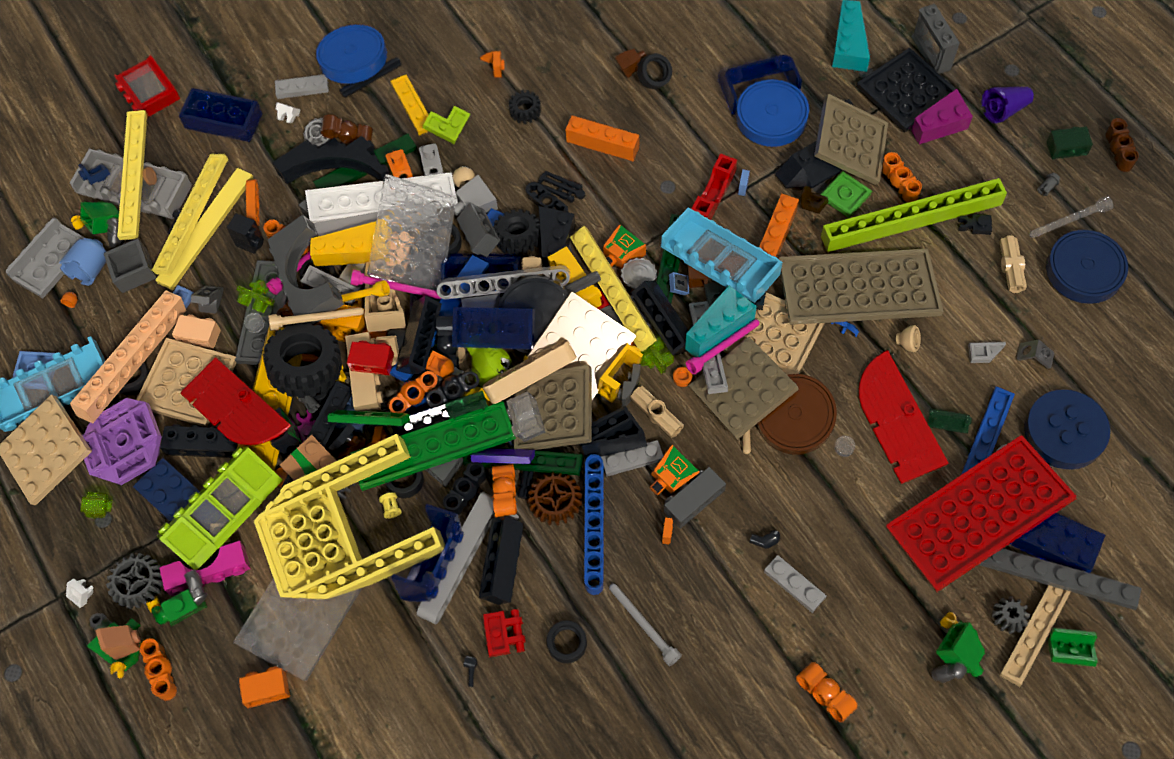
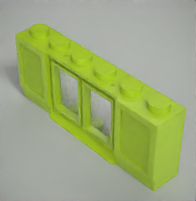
M249 447L237 448L232 454L233 458L228 463L224 462L217 469L219 473L214 478L209 477L202 485L204 488L199 493L195 492L191 495L187 506L184 509L180 507L173 514L174 519L169 524L167 522L164 523L158 530L159 534L157 537L195 570H198L283 481Z

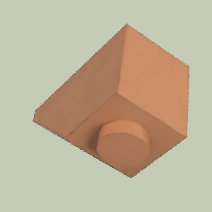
M128 625L95 630L101 650L115 660L140 650L138 642H141L139 633Z

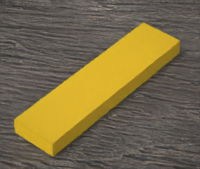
M407 75L391 80V85L418 135L428 132L423 129L428 113Z

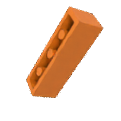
M571 116L565 129L566 142L630 161H634L639 150L638 134L576 116Z
M781 194L759 246L766 253L778 258L797 212L799 199Z

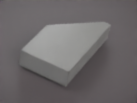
M1006 342L969 343L970 363H990L1005 347Z

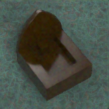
M804 186L800 194L801 208L819 214L828 204V197L813 193L810 187Z

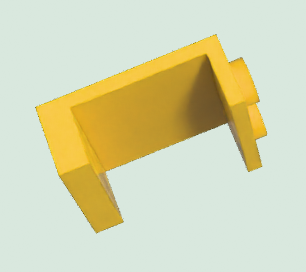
M627 343L600 378L597 388L599 391L597 393L611 403L617 398L621 385L612 377L623 363L632 369L633 364L641 363L643 354L639 348L630 346Z

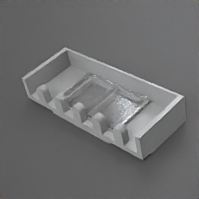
M89 149L81 164L87 171L103 164L110 172V175L104 181L95 182L91 185L87 180H82L78 173L80 171L78 167L70 181V185L78 194L120 206L124 158L117 154L105 153L102 150ZM145 162L143 169L151 167L156 173L157 182L154 185H148L143 178L140 211L174 219L172 217L173 212L180 209L192 186L190 180L182 171L176 172L166 167H157Z

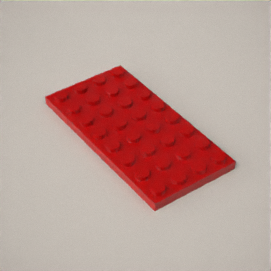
M1020 435L888 523L886 529L934 590L938 592L1076 500L1077 496L1029 442Z

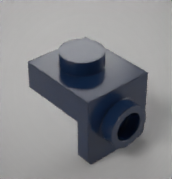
M81 163L78 165L80 177L83 181L87 180L91 185L95 182L104 181L110 175V172L103 164L89 171Z

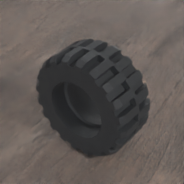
M306 322V324L295 323L296 325L293 326L289 324L283 330L279 329L276 331L275 336L272 335L264 347L263 360L270 384L277 388V391L284 394L286 392L287 396L290 397L298 396V398H305V396L314 397L319 392L322 394L327 391V387L331 388L335 384V380H338L342 370L338 341L332 335V332L328 329L324 330V327L318 324L316 326L309 322ZM300 354H313L319 357L314 363L307 366L298 367L287 364L291 358Z

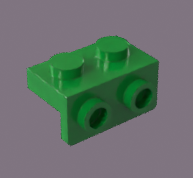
M1053 628L1048 640L1051 662L1096 667L1098 662L1094 645L1097 639L1096 632Z

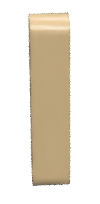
M564 339L487 381L482 388L490 402L496 404L573 362L577 356L569 341Z

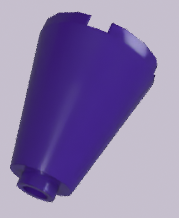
M992 87L986 90L982 96L981 104L982 107L985 106L986 110L984 114L992 123H1001L1031 104L1034 93L1029 87Z

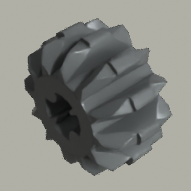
M1012 596L1007 600L1001 598L999 604L996 603L993 606L995 611H993L992 617L997 618L994 621V625L1001 624L1000 630L1004 631L1007 628L1009 634H1012L1014 630L1021 632L1023 630L1022 627L1028 625L1026 619L1030 617L1029 613L1024 612L1027 606L1020 605L1021 599L1014 602Z

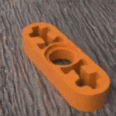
M256 179L246 180V217L255 220L257 226H259L258 182Z

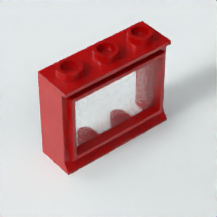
M151 55L146 60L117 76L116 74L114 75L117 80L115 85L120 92H125L123 96L128 104L132 102L133 105L131 107L134 111L145 110L147 118L180 100L175 87Z

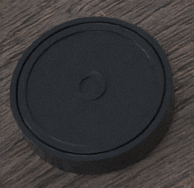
M527 276L515 281L504 292L497 309V323L503 338L516 350L529 354L570 294L568 290L558 281L546 276Z

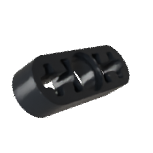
M531 182L526 186L527 198L538 207L568 212L567 205L539 183ZM544 199H551L552 203L544 205L542 201Z

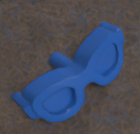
M831 322V324L836 323L844 326L840 332L842 334L845 333L847 328L855 334V337L860 332L855 325L849 322Z

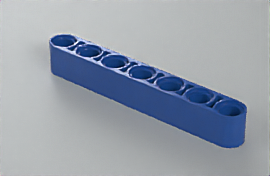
M596 454L588 456L585 461L584 581L586 591L591 595H598L604 587L603 459ZM598 464L599 467L597 469L590 468V465ZM594 482L599 484L597 488H592L589 485ZM595 501L599 503V506L591 507L589 504ZM591 521H598L600 523L596 527L589 525ZM592 540L599 541L597 546H591L589 543ZM591 560H598L600 562L599 565L594 567L589 565ZM591 580H598L600 582L596 587L589 585Z

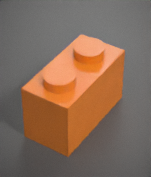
M270 667L266 669V672L259 674L258 672L247 673L245 677L239 678L242 704L247 708L290 697L287 675L282 668Z

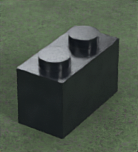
M235 213L226 228L236 247L255 254L263 245V236L255 220Z

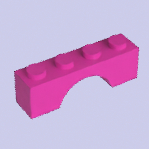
M240 541L220 547L216 560L210 566L196 570L199 576L201 575L202 587L211 582H221L231 575H242L246 570H249L250 565L245 546ZM180 561L159 567L164 590L170 596H176L189 589L184 574L192 571L191 569L186 568Z

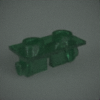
M483 391L445 403L449 419L454 418V420L458 416L481 408L485 410V407H488Z
M929 409L928 425L930 428L968 434L969 425H971L972 421L970 415Z

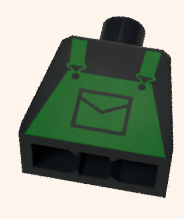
M279 407L275 411L291 427L270 442L281 453L289 455L302 444V440L296 424Z

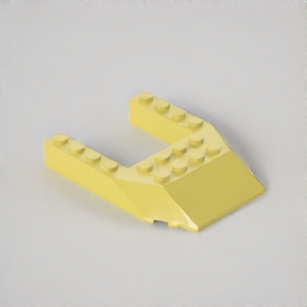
M398 434L284 485L280 490V494L274 501H270L265 511L260 513L254 520L280 597L329 599L372 585L447 550L440 531L432 527L369 557L361 558L337 491L411 458L404 439Z

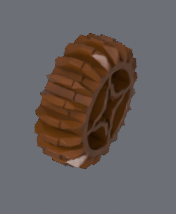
M551 472V477L544 473L543 480L537 478V484H532V490L528 492V495L531 497L528 499V504L531 505L529 508L531 512H534V517H540V522L542 523L547 519L549 526L552 524V521H555L556 525L559 526L560 520H563V523L566 524L567 517L573 520V513L578 514V507L582 506V501L580 500L582 499V493L579 492L581 490L580 486H575L576 480L570 481L569 475L563 478L561 473L555 476L553 472ZM557 486L567 489L570 493L560 491ZM551 487L547 493H543L542 496H540L545 489ZM554 492H556V497L558 499L556 500V506L553 501ZM568 502H570L566 508L560 510V507L563 504H568ZM544 504V506H550L553 509V511H548L544 509L541 505Z

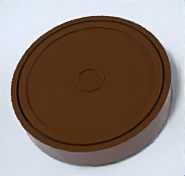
M788 374L787 376L798 386L799 390L759 421L757 428L763 439L774 449L792 455L806 454L821 447L830 437L837 417L836 404L831 392L819 380L803 374Z

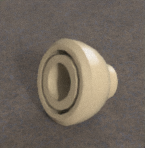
M916 325L906 327L901 333H897L896 343L898 345H901L909 352H916L919 349L921 335Z

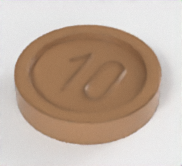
M151 167L144 168L142 174L145 182L148 185L156 184L157 176L155 171Z

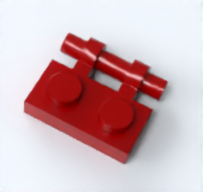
M518 609L511 610V618L505 619L504 611L483 614L489 657L510 654L509 645H516L518 653L525 651L524 643H526L525 636L522 635L521 628L523 621ZM507 627H513L514 636L508 637Z

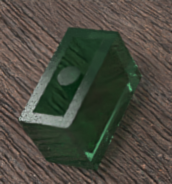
M1087 127L1056 129L1050 132L1046 141L1052 159L1088 155L1093 146Z

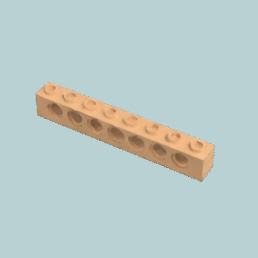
M165 290L70 402L76 416L92 424L177 323L179 315H183L186 312L182 297Z

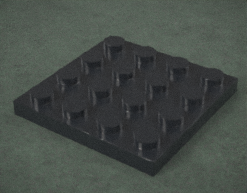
M910 47L860 80L856 86L904 133L913 127L917 116L956 90Z

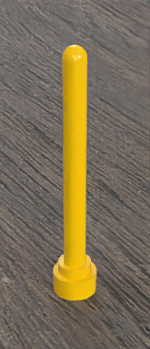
M383 280L376 282L371 288L341 296L343 302L371 295L383 297L389 295L390 287L387 281Z

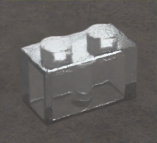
M528 391L506 401L508 405L507 414L513 422L511 428L515 437H519L526 442L546 433L536 398Z

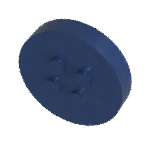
M1077 230L1069 232L1057 240L1048 255L1046 271L1051 284L1063 296L1076 302L1093 304L1106 301L1118 292L1128 274V261L1123 249L1112 238L1092 230Z
M1055 390L1044 394L1033 404L1025 419L1024 433L1026 440L1047 464L1060 469L1073 470L1090 465L1102 454L1110 439V424L1104 410L1089 396L1073 390Z

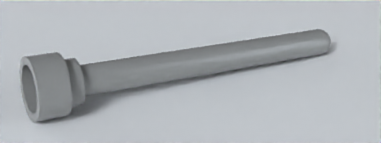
M611 584L609 586L610 591L663 652V660L667 665L671 666L677 662L682 656L676 648L669 647L616 584Z

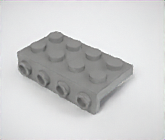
M52 218L40 233L33 238L31 243L22 250L14 262L8 266L6 273L14 282L43 299L64 275L60 269L62 265L59 263L60 260L77 240L85 237L62 225L58 219Z

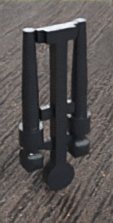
M545 171L539 178L538 183L549 192L560 196L561 199H567L570 203L575 200L571 194H575L578 199L585 197L582 184L576 183L573 180L565 179L548 171ZM547 175L550 176V177H552V178H554V179H556V180H558V181H560V182H557V181H555V180H553V179L548 178ZM545 181L549 184L559 187V189L556 190L554 188L543 185L542 182Z

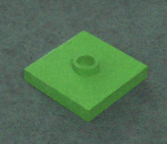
M842 171L820 195L828 197L829 205L850 218L872 194V190Z

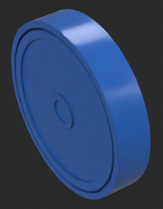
M348 25L330 32L321 40L316 50V58L321 72L331 81L345 84L357 83L374 76L382 69L387 60V49L382 35L376 29L366 25Z
M762 80L750 85L741 94L737 104L736 120L739 129L749 140L763 146H783L795 141L804 132L809 116V104L805 95L796 86L782 80Z

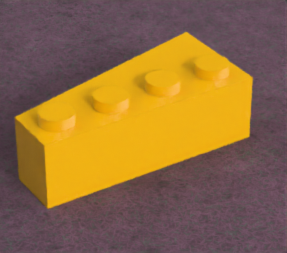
M387 218L311 238L310 256L314 265L329 266L365 264L366 262L378 261L390 262L391 230Z

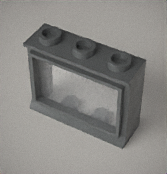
M935 4L920 8L916 27L911 37L926 62L937 73L949 71L952 68L960 43Z

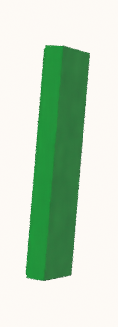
M335 410L327 415L328 422L403 426L410 421L408 413Z

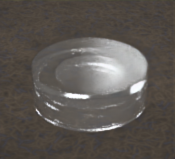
M250 313L244 319L246 329L252 333L261 331L265 324L264 319L258 313Z
M849 436L839 437L834 446L836 453L842 457L852 455L855 450L854 440Z

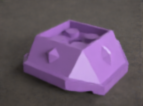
M125 398L103 411L93 424L89 423L85 433L82 434L92 450L84 459L89 475L119 485L125 484L154 467L160 454L162 436L150 405L144 401Z

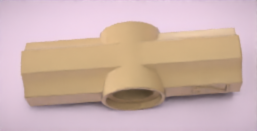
M1006 236L1000 240L1002 252L1001 269L1003 273H1006L1009 291L1019 293L1027 288L1024 275L1025 259L1023 255H1020L1017 238Z
M643 386L634 390L630 399L648 415V419L652 423L657 424L671 438L676 437L684 428V425L666 408L664 402L657 400ZM654 410H660L661 413H660V414H654L652 411H654Z

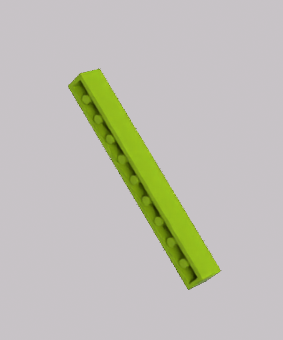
M1000 178L824 225L821 239L826 251L831 252L1001 206L1007 192Z

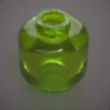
M88 492L86 496L82 497L81 513H84L87 518L102 519L106 517L107 512L112 511V500H108V495L104 492Z

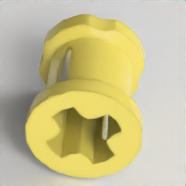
M387 493L379 498L385 511L383 514L384 518H395L402 513L401 509L398 508L397 495L395 493Z

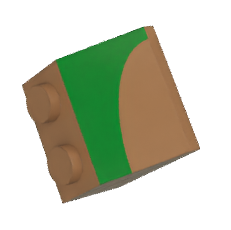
M311 435L279 466L295 481L336 462V460Z

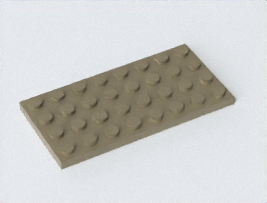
M928 249L779 257V260L782 261L780 275L790 325L942 316L944 312Z

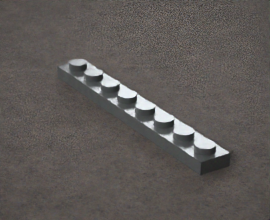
M1001 549L979 564L980 566L1136 610L1138 608L1142 589L1140 587L1010 550Z

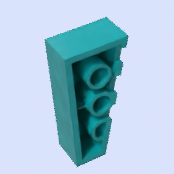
M842 0L832 67L867 72L870 55L860 1Z
M729 285L686 333L685 350L694 357L702 356L755 320L757 306Z

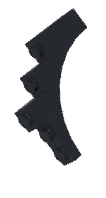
M363 136L347 146L343 142L340 143L334 137L320 148L316 144L312 145L307 139L272 162L277 174L286 184L312 172L341 167L364 172L379 181L390 180L388 168L384 164L381 165L375 155V146Z

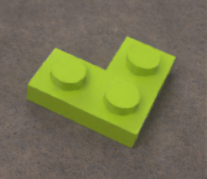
M454 106L449 117L445 119L431 111L423 124V129L455 144L470 117V113Z

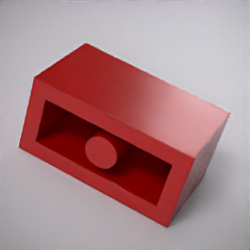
M363 340L359 342L352 341L347 365L351 371L390 375L394 352L391 346L386 343L370 344Z

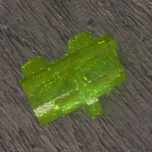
M261 279L257 280L256 283H250L249 287L253 288V291L239 285L237 286L236 291L240 292L237 302L249 307L253 297L256 301L252 309L261 313L265 312L268 304L273 306L275 302L261 295L262 293L267 294L269 290L265 287V281Z
M657 337V341L641 352L643 357L640 364L641 366L648 365L650 369L656 366L662 375L666 372V367L674 362V357L669 351L660 355L658 351L662 350L665 345L662 339Z

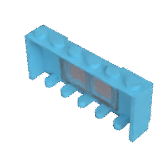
M689 207L662 235L661 248L682 259L684 263L727 288L730 285L754 303L760 299L781 274L782 261L777 257L766 253L760 247L754 246L746 239L740 238L730 230L721 227L713 220H709Z
M90 336L87 338L89 344L80 347L78 344L72 345V352L65 355L59 352L52 355L54 360L45 364L42 361H37L34 363L35 368L28 372L19 369L15 372L17 377L10 380L0 378V429L4 432L16 429L51 394L57 396L63 406L69 405L105 362L97 342Z

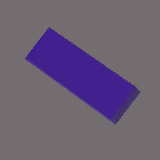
M488 448L472 453L471 462L530 464L535 457V450Z

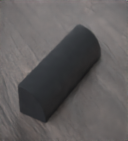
M428 296L413 302L396 370L406 374H421L425 372L436 329V318L439 316L442 305Z

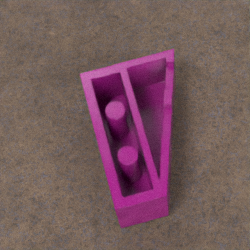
M956 89L917 116L911 131L918 144H922L967 130L973 116L958 89Z

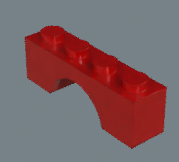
M720 153L713 167L709 182L703 194L697 197L691 208L692 210L699 212L709 220L712 219L736 173L737 159Z

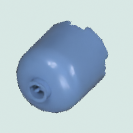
M79 239L60 260L59 263L62 264L60 269L70 279L77 278L82 281V285H92L106 264L103 254L106 250L103 244L96 239Z

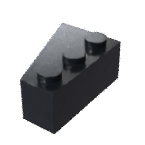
M539 206L543 267H550L547 257L566 246L569 248L570 237L573 235L575 228V213Z
M623 406L592 422V442L576 445L586 460L588 456L593 454L602 457L646 447L647 442L643 429L627 407Z

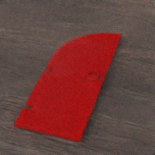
M887 350L879 354L868 364L861 376L859 401L870 425L877 422L878 427L874 428L873 431L890 464L898 462L899 466L893 470L900 483L903 484L944 467L949 462L889 351Z
M216 357L180 392L190 403L196 398L197 400L192 405L214 426L221 421L222 423L217 429L229 440L238 444H262L277 438L291 427L283 417Z

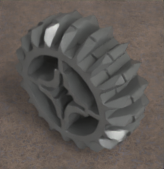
M139 553L136 557L134 554H130L129 559L122 556L123 562H115L116 569L110 568L113 574L107 576V579L110 581L106 584L107 588L110 589L108 594L121 607L126 606L132 609L135 606L136 608H141L142 603L146 605L149 599H155V593H161L158 587L163 586L159 568L161 566L149 555L144 557L143 554ZM144 567L149 570V578L144 576ZM122 584L127 586V595L122 592Z

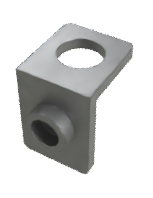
M1039 339L1021 343L1017 354L1018 361L1035 358L1047 369L1051 368L1054 352ZM1031 346V351L1023 355L1024 349Z

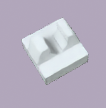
M277 102L276 110H278L277 118L283 121L284 116L287 115L286 122L292 123L295 117L299 116L300 109Z
M72 579L67 582L66 597L81 608L87 604V599L93 594V586L84 588L86 580L76 581Z

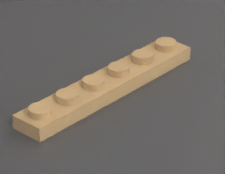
M1048 586L1000 675L1001 677L1021 687L1068 599L1070 591Z

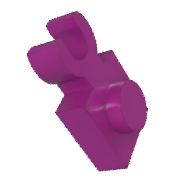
M306 410L307 417L304 419L301 418L299 413L296 414L298 422L302 424L297 426L302 443L306 440L316 421H312V414L308 410Z

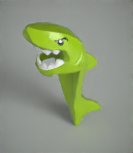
M480 319V335H471L463 332L461 334L463 343L472 356V368L480 373L478 384L481 387L487 381L507 371L512 362L508 353L500 346L495 345V320L488 321V319Z

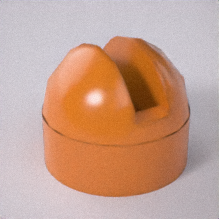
M66 292L60 301L65 306L74 308L78 298L75 293Z

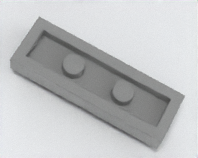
M323 74L275 81L276 97L281 99L329 92L328 78Z
M309 265L301 280L303 284L311 288H316L329 282L340 291L341 295L360 290ZM355 300L346 301L344 304L353 306Z
M656 440L647 443L646 447L602 456L601 458L603 459L606 477L658 463L663 454L659 442Z
M778 555L764 570L766 575L812 613L826 598L822 591Z

